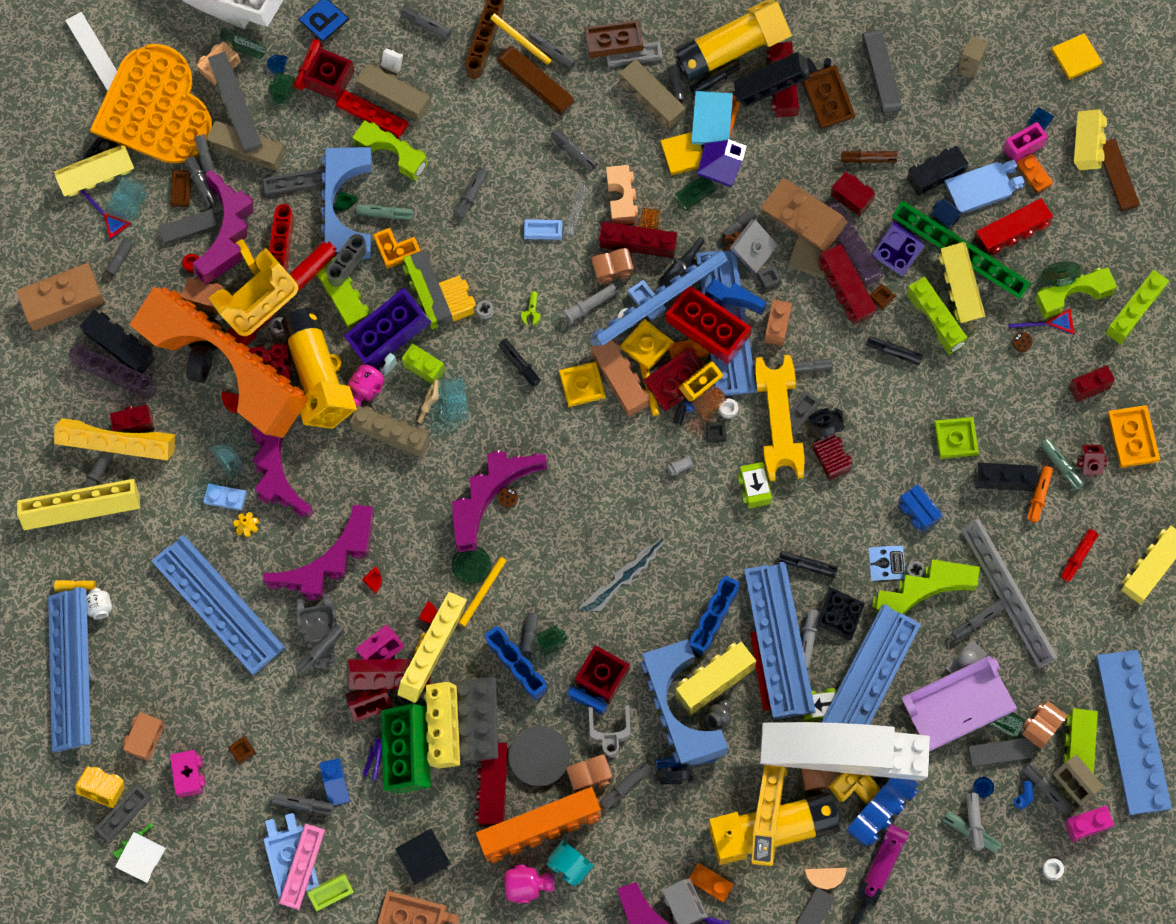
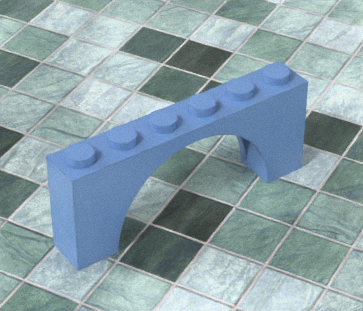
M371 147L326 148V155H322V164L326 166V172H322V183H325V189H322V200H325V206H322V218H325V224L321 226L322 235H325L326 243L330 241L337 248L335 253L338 254L352 235L360 234L364 237L367 245V252L362 259L372 258L371 235L355 232L347 228L338 220L333 211L334 198L339 188L356 175L372 172ZM357 243L353 247L358 248L362 244Z
M686 639L643 653V661L640 664L643 673H648L649 679H647L649 690H654L656 697L653 698L656 709L660 708L662 715L659 716L661 724L668 729L669 733L666 734L669 746H674L675 752L672 754L675 763H680L681 768L692 767L728 755V746L721 729L716 731H698L688 728L672 715L667 705V693L674 678L681 671L695 664V656L690 647L689 640Z

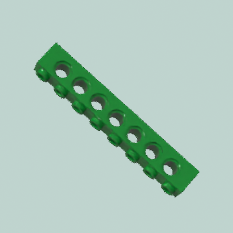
M901 201L892 215V218L939 248H945L962 242L966 243L972 268L1019 299H1023L1033 282L906 201Z

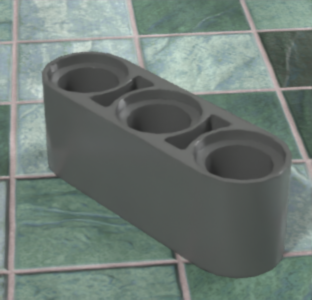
M352 235L328 266L326 274L332 286H341L366 254L367 245L362 235ZM357 243L362 244L358 248L353 247ZM345 258L351 259L347 263L342 262ZM334 273H340L336 278L331 277Z

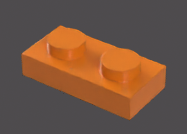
M1033 153L1016 162L1018 169L1036 194L1053 184V181Z
M693 340L674 343L669 349L671 360L689 347L692 348L698 358L710 356L709 351Z
M700 863L697 864L689 877L694 886L724 903L734 886L733 883Z

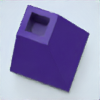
M732 140L705 143L697 175L732 187L743 161L746 146Z
M892 220L871 256L901 276H904L925 244L908 229Z

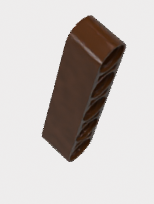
M486 0L465 63L467 75L472 79H477L483 74L499 27L493 21L487 20L494 13L502 18L504 12L503 0Z
M509 46L497 57L500 66L559 115H562L575 102L565 89L513 46Z

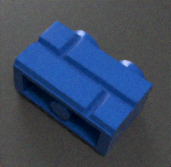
M919 484L899 498V509L903 514L907 513L910 516V522L916 530L920 529L922 533L939 522L943 516Z

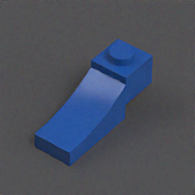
M713 279L705 290V296L721 307L722 305L740 306L760 315L766 310V302L736 283H733L728 288Z

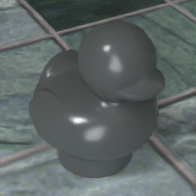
M724 699L716 700L715 705L709 708L705 720L710 728L717 729L729 726L732 721V716L729 715L731 708L729 701Z

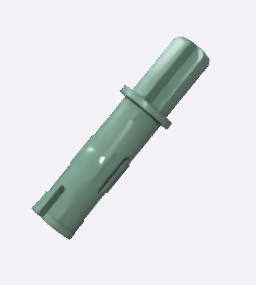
M358 204L357 216L389 218L393 221L395 219L412 220L413 210L396 208V206L382 207Z
M1046 439L1042 442L1040 447L1062 473L1061 476L1065 477L1075 490L1083 487L1084 482L1075 472V467H1071L1052 441Z
M949 810L942 822L947 823L971 838L968 833L969 822ZM984 830V847L997 853L1002 843L986 834V830Z

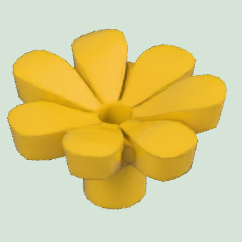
M248 512L246 516L239 514V520L234 521V527H238L236 529L237 535H241L244 532L245 537H250V531L254 533L258 531L256 525L259 524V519L253 518L251 512Z

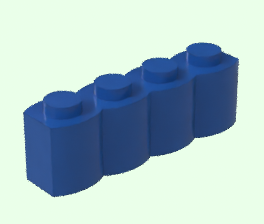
M724 576L720 580L717 593L709 601L708 611L702 615L699 628L692 634L690 647L693 653L704 657L709 652L712 639L719 633L721 622L727 617L730 604L735 601L738 595L739 581L728 576Z
M495 626L485 634L489 649L499 656L505 668L511 670L514 679L524 686L530 698L537 701L548 692L544 678L534 671L529 660L521 656L518 647L508 640L506 633L500 627Z
M891 778L850 824L846 832L863 847H866L868 844L872 846L879 838L877 833L881 828L885 831L893 822L890 818L894 813L899 815L906 807L903 803L908 798L912 800L919 792L916 789L919 783L915 780Z

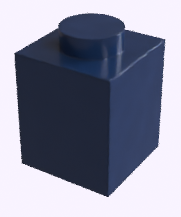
M945 199L938 200L932 207L933 212L931 213L949 228H953L964 214Z

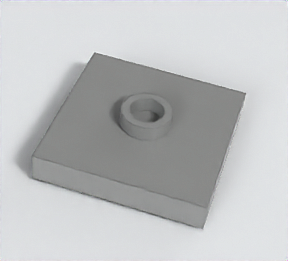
M752 219L730 249L752 273L757 274L778 244L756 220Z

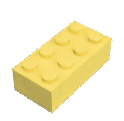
M742 642L737 645L736 643L731 644L726 649L727 652L722 656L716 655L709 661L711 664L707 667L701 666L693 673V677L689 680L685 678L677 684L676 699L689 716H692L754 671L756 660Z

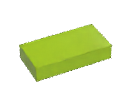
M345 873L307 891L316 911L354 893Z

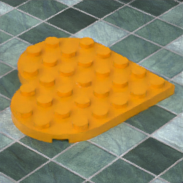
M148 44L137 50L134 49L121 62L90 132L166 163H184L188 157L196 158L199 156L194 137L205 134L207 139L212 129V121L203 102L190 94L192 90V74L186 59L171 47L161 44Z

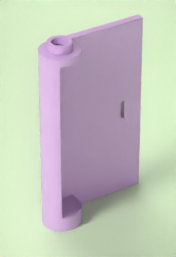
M987 656L901 697L919 735L930 736L929 751L1017 710L997 670L1000 669V666L995 657L991 659L990 656Z

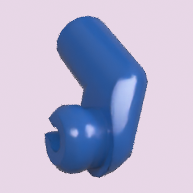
M1032 781L1022 782L1023 793L1013 800V804L1017 809H1024L1033 802Z

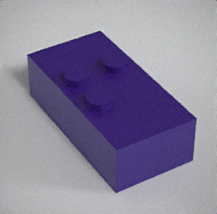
M403 287L346 333L344 337L365 365L376 368L384 361L388 354H393L428 326L431 320L413 296Z

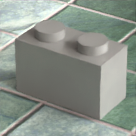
M683 879L662 890L664 902L670 907L675 924H696L707 918V914L691 879Z

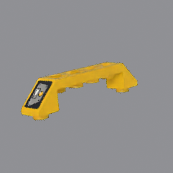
M764 765L753 832L752 864L773 866L776 848L775 834L784 778L787 776L788 767Z

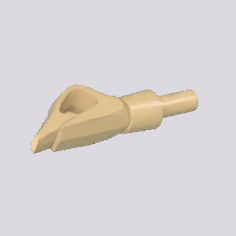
M436 379L431 385L425 402L421 407L422 411L417 420L419 423H422L426 412H429L431 405L439 398V381Z

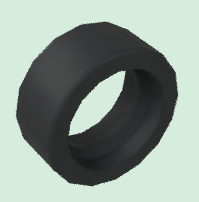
M193 346L186 368L188 380L204 383L207 380L212 364V349L210 347Z

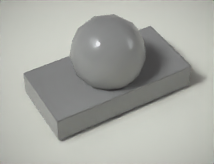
M972 640L945 668V671L951 674L985 658L987 653Z

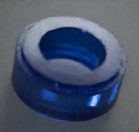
M980 777L973 784V792L978 794L979 798H988L994 791V783L987 777Z

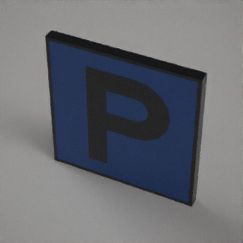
M319 0L298 18V21L322 42H325L350 20L330 0Z

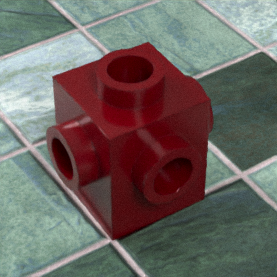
M1082 445L1081 455L1077 457V465L1081 468L1083 475H1103V468L1107 467V456L1102 445Z

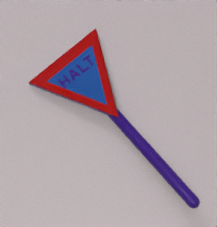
M83 189L80 191L104 216L110 240L132 224L106 214Z
M1070 308L1047 322L1008 325L1009 328L1049 325L1075 335Z

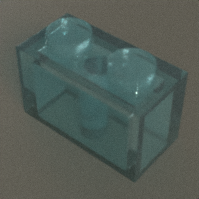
M122 176L107 206L109 214L131 223L133 217L135 218L138 214L140 203L145 200L147 195L143 183Z
M463 377L440 380L441 387H438L439 399H443V405H440L441 417L445 416L446 422L469 419Z

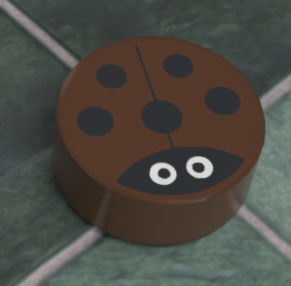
M1019 332L1014 336L1012 344L1018 352H1027L1032 346L1033 339L1028 333Z
M507 487L499 492L498 500L501 506L512 508L518 502V495L513 488Z

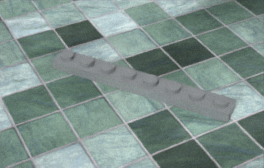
M980 519L974 520L961 531L998 597L1004 603L1007 613L1038 668H1043L1058 657Z

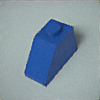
M340 758L319 763L329 803L335 806L350 802L343 764Z

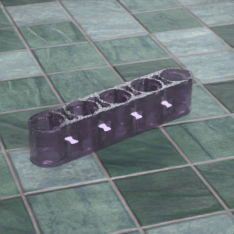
M834 202L828 205L843 215L848 222L835 241L838 245L841 244L864 286L881 279L883 274L879 265L840 204Z
M74 346L70 349L69 358L75 367L144 398H151L156 394L157 388L149 376L84 347ZM83 355L81 359L76 360L77 356ZM100 362L97 367H92L94 363ZM117 370L115 374L109 375L110 371ZM129 377H134L131 382H126ZM145 385H150L147 390H142Z

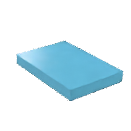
M696 91L692 144L704 145L708 142L729 140L733 93Z

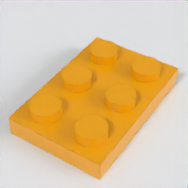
M1147 405L1108 411L1107 415L1120 468L1160 461Z

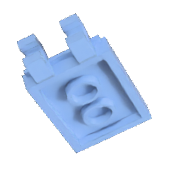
M1011 160L1003 165L1001 162L989 164L947 179L944 183L954 206L961 212L967 213L1010 198L1015 190L1023 188L1024 180L1022 176H1019L1009 181L1007 174L1016 172L1015 168H1017L1015 160Z
M293 813L285 815L288 825L287 830L278 832L274 819L265 821L268 835H266L264 843L279 899H281L304 829L301 825L297 826L295 814ZM313 867L306 891L319 886L315 867Z

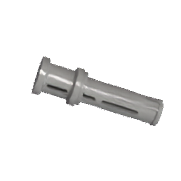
M610 284L583 302L577 301L576 305L562 310L565 319L572 325L576 319L581 316H587L588 311L617 295L616 287Z

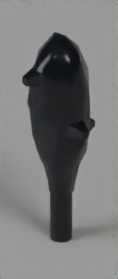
M699 237L689 251L679 259H674L673 264L660 277L659 287L663 285L667 287L671 284L670 280L677 275L681 277L686 274L685 270L692 266L695 254L705 242L703 238Z

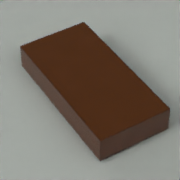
M173 170L171 207H190L192 179L190 178L189 170Z

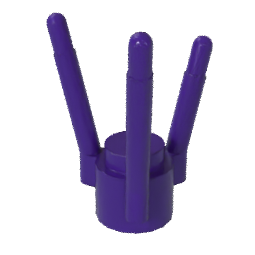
M382 739L374 740V745L371 746L363 772V777H366L373 757H376L373 781L377 778L380 758L382 759Z

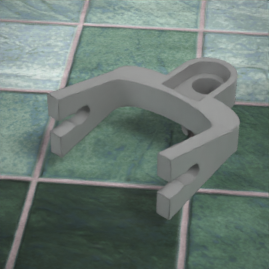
M629 705L625 706L626 728L615 733H601L594 730L593 707H589L590 738L593 741L602 742L603 753L608 759L610 757L614 759L617 756L619 741L627 740L631 736ZM610 747L614 749V751L609 752L608 750L610 749Z

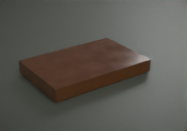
M639 20L584 27L589 58L644 51Z
M836 65L811 73L810 79L802 82L820 130L856 117Z

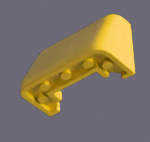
M267 248L262 250L255 259V263L261 271L233 296L228 291L221 289L208 298L219 314L241 336L252 334L298 292V285Z

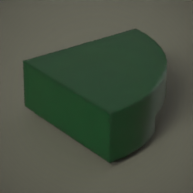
M340 191L333 208L338 211L349 209L352 207V204L354 205L357 202L358 197Z

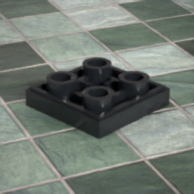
M829 587L815 625L845 639L852 640L865 603Z
M432 829L395 848L414 885L451 866Z

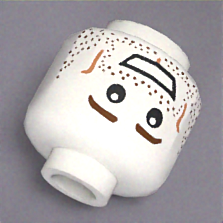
M99 588L89 591V594L86 596L87 615L95 620L106 618L112 610L108 592L101 591Z

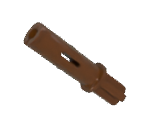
M859 149V151H843L841 153L842 162H859V164H862V162L897 163L898 159L897 151H862V149Z

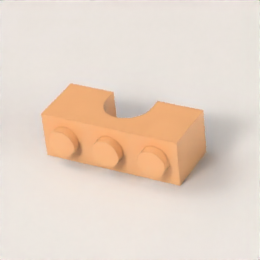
M629 165L606 167L608 192L618 191L623 194L621 199L610 201L612 223L623 225L635 224V217H638L637 205H633V200H636L635 188L631 189V183H634L633 171L629 172Z

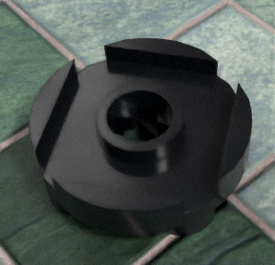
M828 408L815 411L809 416V421L805 422L808 433L816 436L817 440H823L828 435L843 431L845 429L843 412L837 408H834L835 411H829Z
M665 767L660 768V771H656L654 774V783L657 784L660 781V785L682 784L683 780L688 779V783L695 782V773L692 772V767H682L678 771H672V768Z

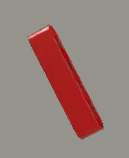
M280 204L275 208L269 252L287 271L294 216L289 205ZM282 214H288L286 217H281ZM280 231H286L284 234H278ZM278 248H284L282 251L276 252Z

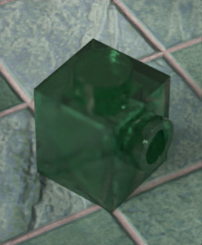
M276 72L273 82L271 81L268 87V92H270L271 99L278 104L290 103L295 90L294 77Z
M557 625L535 635L544 657L566 647L565 640H567V636L563 629L559 630Z

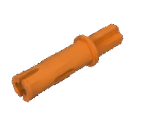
M1043 466L1033 499H1030L1031 505L1027 515V520L1030 522H1038L1042 507H1045L1044 501L1053 473V468Z

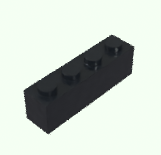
M799 52L791 53L781 60H776L770 65L758 68L756 71L734 80L737 101L747 107L810 79L807 59Z
M93 310L79 326L83 334L137 375L141 376L155 360L152 355L153 351L145 344L143 346L138 343L139 340L131 333L129 335L124 333L123 327L118 323H111L109 321L110 318L105 313L101 312L99 314Z

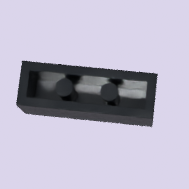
M958 146L948 147L936 157L931 156L924 163L913 165L908 171L907 180L916 194L920 196L943 184L945 180L966 172L969 163Z
M978 462L975 469V488L1034 492L1038 485V466Z

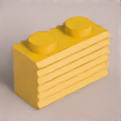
M460 275L439 283L453 322L474 314L473 307H476L473 296H468L467 291L469 287L466 280H462Z
M709 362L679 385V389L688 401H692L721 379L723 374L714 362Z
M87 766L75 785L76 794L114 808L124 791V781L116 774L109 775L98 767L90 768Z

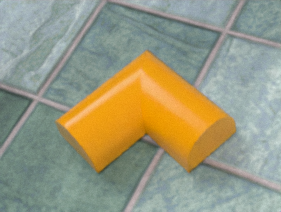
M390 228L372 234L387 269L403 263V257L411 256V254L420 251L415 237L396 243Z

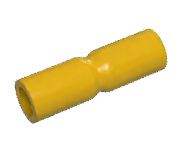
M55 580L54 590L55 592L71 591L75 587H81L86 589V593H89L90 590L96 589V581L75 582L73 580Z

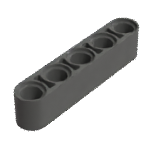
M882 30L862 33V41L881 113L901 111V100Z

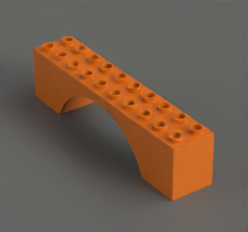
M153 287L129 325L155 346L177 351L181 347L194 342L209 341L226 355L235 371L239 388L237 412L262 433L284 438L309 400L303 395L304 391L296 386L292 387L289 384L291 382L289 379L282 375H277L275 368L268 364L265 365L262 363L263 359L248 352L249 348L246 345L238 344L232 334L224 333L221 330L222 326L214 321H209L207 314L202 311L198 312L195 309L196 306L187 300L184 301L179 292L175 290L171 292L165 287H162V289Z

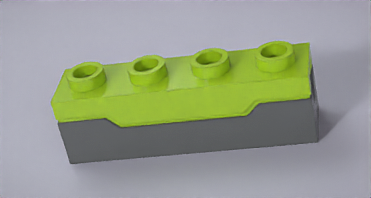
M425 250L403 257L405 264L402 265L405 275H409L411 278L409 285L412 292L416 291L418 295L415 298L416 302L421 308L423 307L425 314L431 320L429 324L431 329L453 322L451 312Z

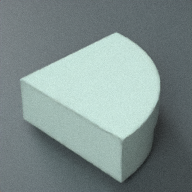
M391 353L384 359L386 364L380 367L379 370L384 377L397 364L396 357Z

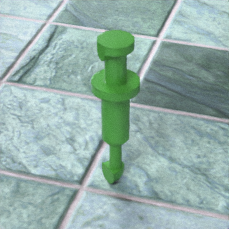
M149 823L142 831H137L136 833L143 836L147 830L152 829L155 825ZM130 838L126 842L122 841L123 846L116 852H112L118 860Z

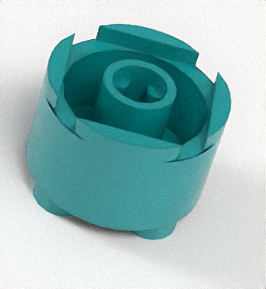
M563 839L547 858L548 863L546 864L555 872L564 873L562 878L574 887L576 884L580 885L595 866Z

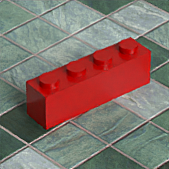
M1040 198L977 230L974 240L982 251L993 256L1006 246H1014L1019 239L1023 237L1027 239L1035 231L1047 229L1051 225L1053 215L1043 199Z

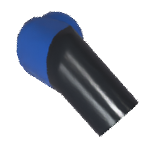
M688 400L681 403L676 409L673 423L682 425L685 413L687 411L693 412L695 403Z

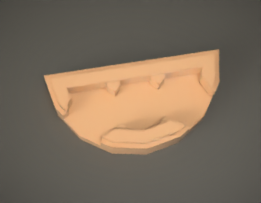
M846 868L805 869L806 878L816 888L830 890L841 884L846 875Z

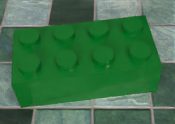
M408 704L381 710L383 791L401 794L431 788L430 765L427 760V752L429 751V743L426 739L428 723L425 719L427 707Z

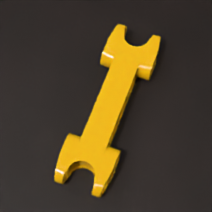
M790 354L784 355L782 367L772 370L766 367L762 357H756L757 392H767L772 445L763 446L768 480L775 481L777 469L784 465L794 469L797 479H803L804 448L803 443H793L787 390L796 389L792 358Z

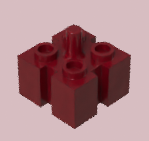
M287 344L272 345V350L267 351L264 346L249 348V352L252 355L256 354L263 359L262 363L275 368L277 375H282L291 381L289 384L293 387L292 372L289 367L291 366V356Z

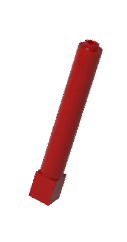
M323 241L289 274L297 283L298 292L337 255L335 253L337 248L330 241L328 243ZM277 312L248 336L239 335L232 327L226 332L232 334L238 344L242 343L248 346L257 337L255 334Z

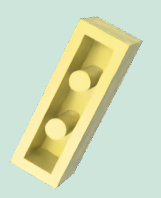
M1100 109L1078 111L1074 163L1078 170L1100 169L1101 163L1104 161L1103 144L1106 143L1104 127H1107V118Z

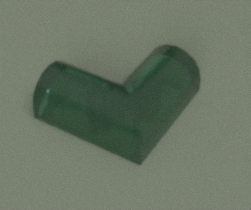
M223 27L220 36L222 41L233 49L256 59H261L264 56L267 48L262 44L226 27Z

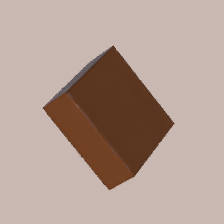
M881 284L870 294V297L874 304L883 310L895 299L896 295Z
M246 736L228 747L239 765L256 754Z

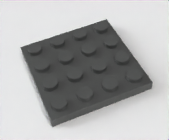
M487 677L450 682L457 686L460 763L498 759L496 678ZM423 689L419 696V705L427 707L424 698L426 689Z

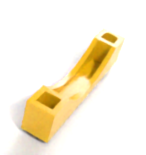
M62 418L54 426V444L168 461L174 454L175 434L161 432H113L90 426L82 421Z

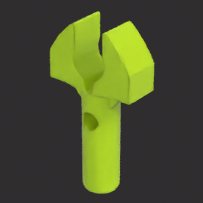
M535 291L530 293L528 310L521 312V320L525 326H527V318L531 314L534 318L533 327L540 322L541 313L536 312L538 293Z

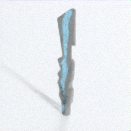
M659 538L654 544L643 549L636 555L637 558L634 561L627 563L614 574L615 579L606 588L602 585L580 606V610L602 611L621 584L630 585L633 576L640 575L641 570L648 567L649 561L655 559L657 551L665 542Z

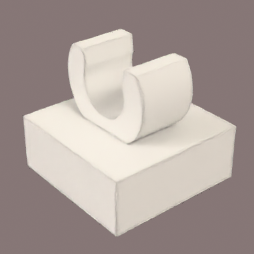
M386 48L383 51L381 67L398 73L401 69L403 54Z

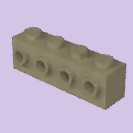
M357 406V410L350 420L352 430L423 458L430 443L429 434L425 429L420 427L413 428L407 422L393 420L390 415L385 413L378 414L368 406Z

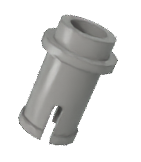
M686 456L674 463L670 462L667 469L671 476H678V473L693 467L691 458Z

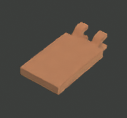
M387 891L377 924H446V922L459 924L460 917L456 914L447 913V906Z

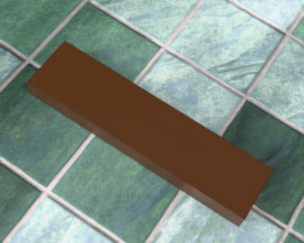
M1115 138L1106 140V143L1103 144L1104 161L1102 163L1120 212L1137 208L1140 203Z

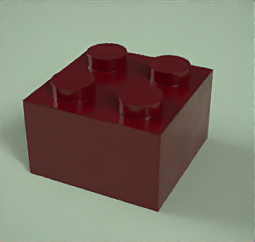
M319 48L303 76L305 87L338 101L355 72L353 62Z
M594 645L575 677V685L595 696L601 697L610 704L629 673L630 664Z

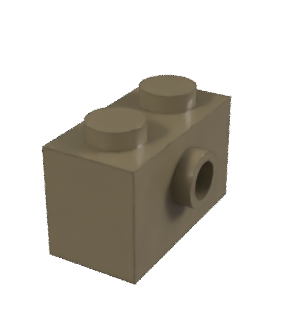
M971 36L965 49H962L959 54L960 64L958 72H961L965 77L975 78L984 61L988 43Z
M1077 755L1053 773L1080 806L1104 788Z

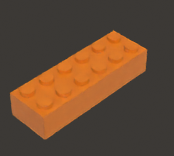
M590 787L478 831L476 835L486 861L496 863L501 861L504 855L509 853L511 856L519 854L523 851L522 848L530 846V848L539 846L544 839L554 840L561 836L560 833L568 830L571 833L580 829L582 824L587 823L591 825L598 822L599 818L602 817L601 808L593 788Z

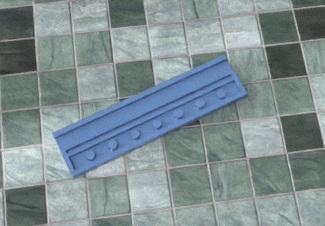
M719 250L696 253L697 265L702 263L701 259L708 254H711V256L719 253ZM732 250L723 251L727 261L700 279L702 294L705 295V290L713 279L728 288L733 283L741 286L737 256ZM722 305L724 309L747 324L744 307ZM749 339L729 364H726L710 353L711 362H714L723 374V377L715 383L716 397L757 393Z
M720 251L716 255H706L701 259L702 263L697 266L694 264L685 270L686 274L681 277L677 275L670 280L671 284L667 287L664 285L654 291L655 295L650 298L646 296L640 300L639 306L636 308L632 306L623 312L624 316L618 319L616 317L609 321L608 327L605 329L599 328L592 333L593 337L589 341L593 346H599L600 344L603 346L726 262L725 254L723 251Z
M181 535L179 540L173 545H169L152 560L153 564L253 676L281 651L286 649L185 535Z
M780 562V564L772 566L763 565L744 569L773 720L810 713L815 714L816 711L786 563Z
M75 587L71 591H63L48 596L52 752L57 753L91 744L86 589L81 587Z
M881 605L820 723L870 725L921 624L902 613L894 611L888 605Z
M1138 650L1096 655V661L1128 815L1171 810V802Z

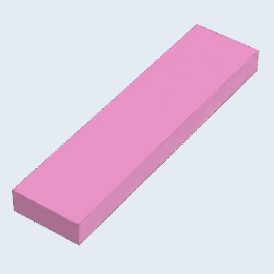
M305 824L279 904L300 910L325 829Z

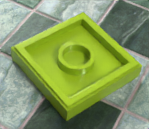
M973 417L934 421L939 459L979 455Z

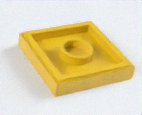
M1085 33L1051 49L1068 80L1098 68L1103 63Z
M692 132L661 140V146L671 176L698 169L703 149L701 145L692 144Z
M644 319L624 340L620 348L646 370L650 371L672 347L674 341Z
M596 361L559 370L568 407L606 398Z

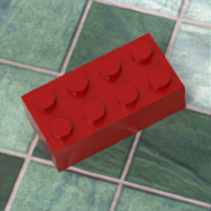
M692 286L686 288L666 312V322L726 364L730 363L751 336V326Z

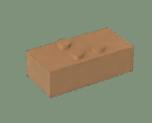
M784 177L761 207L766 215L823 252L830 248L848 223L843 215Z
M89 263L16 290L26 319L33 331L105 303Z

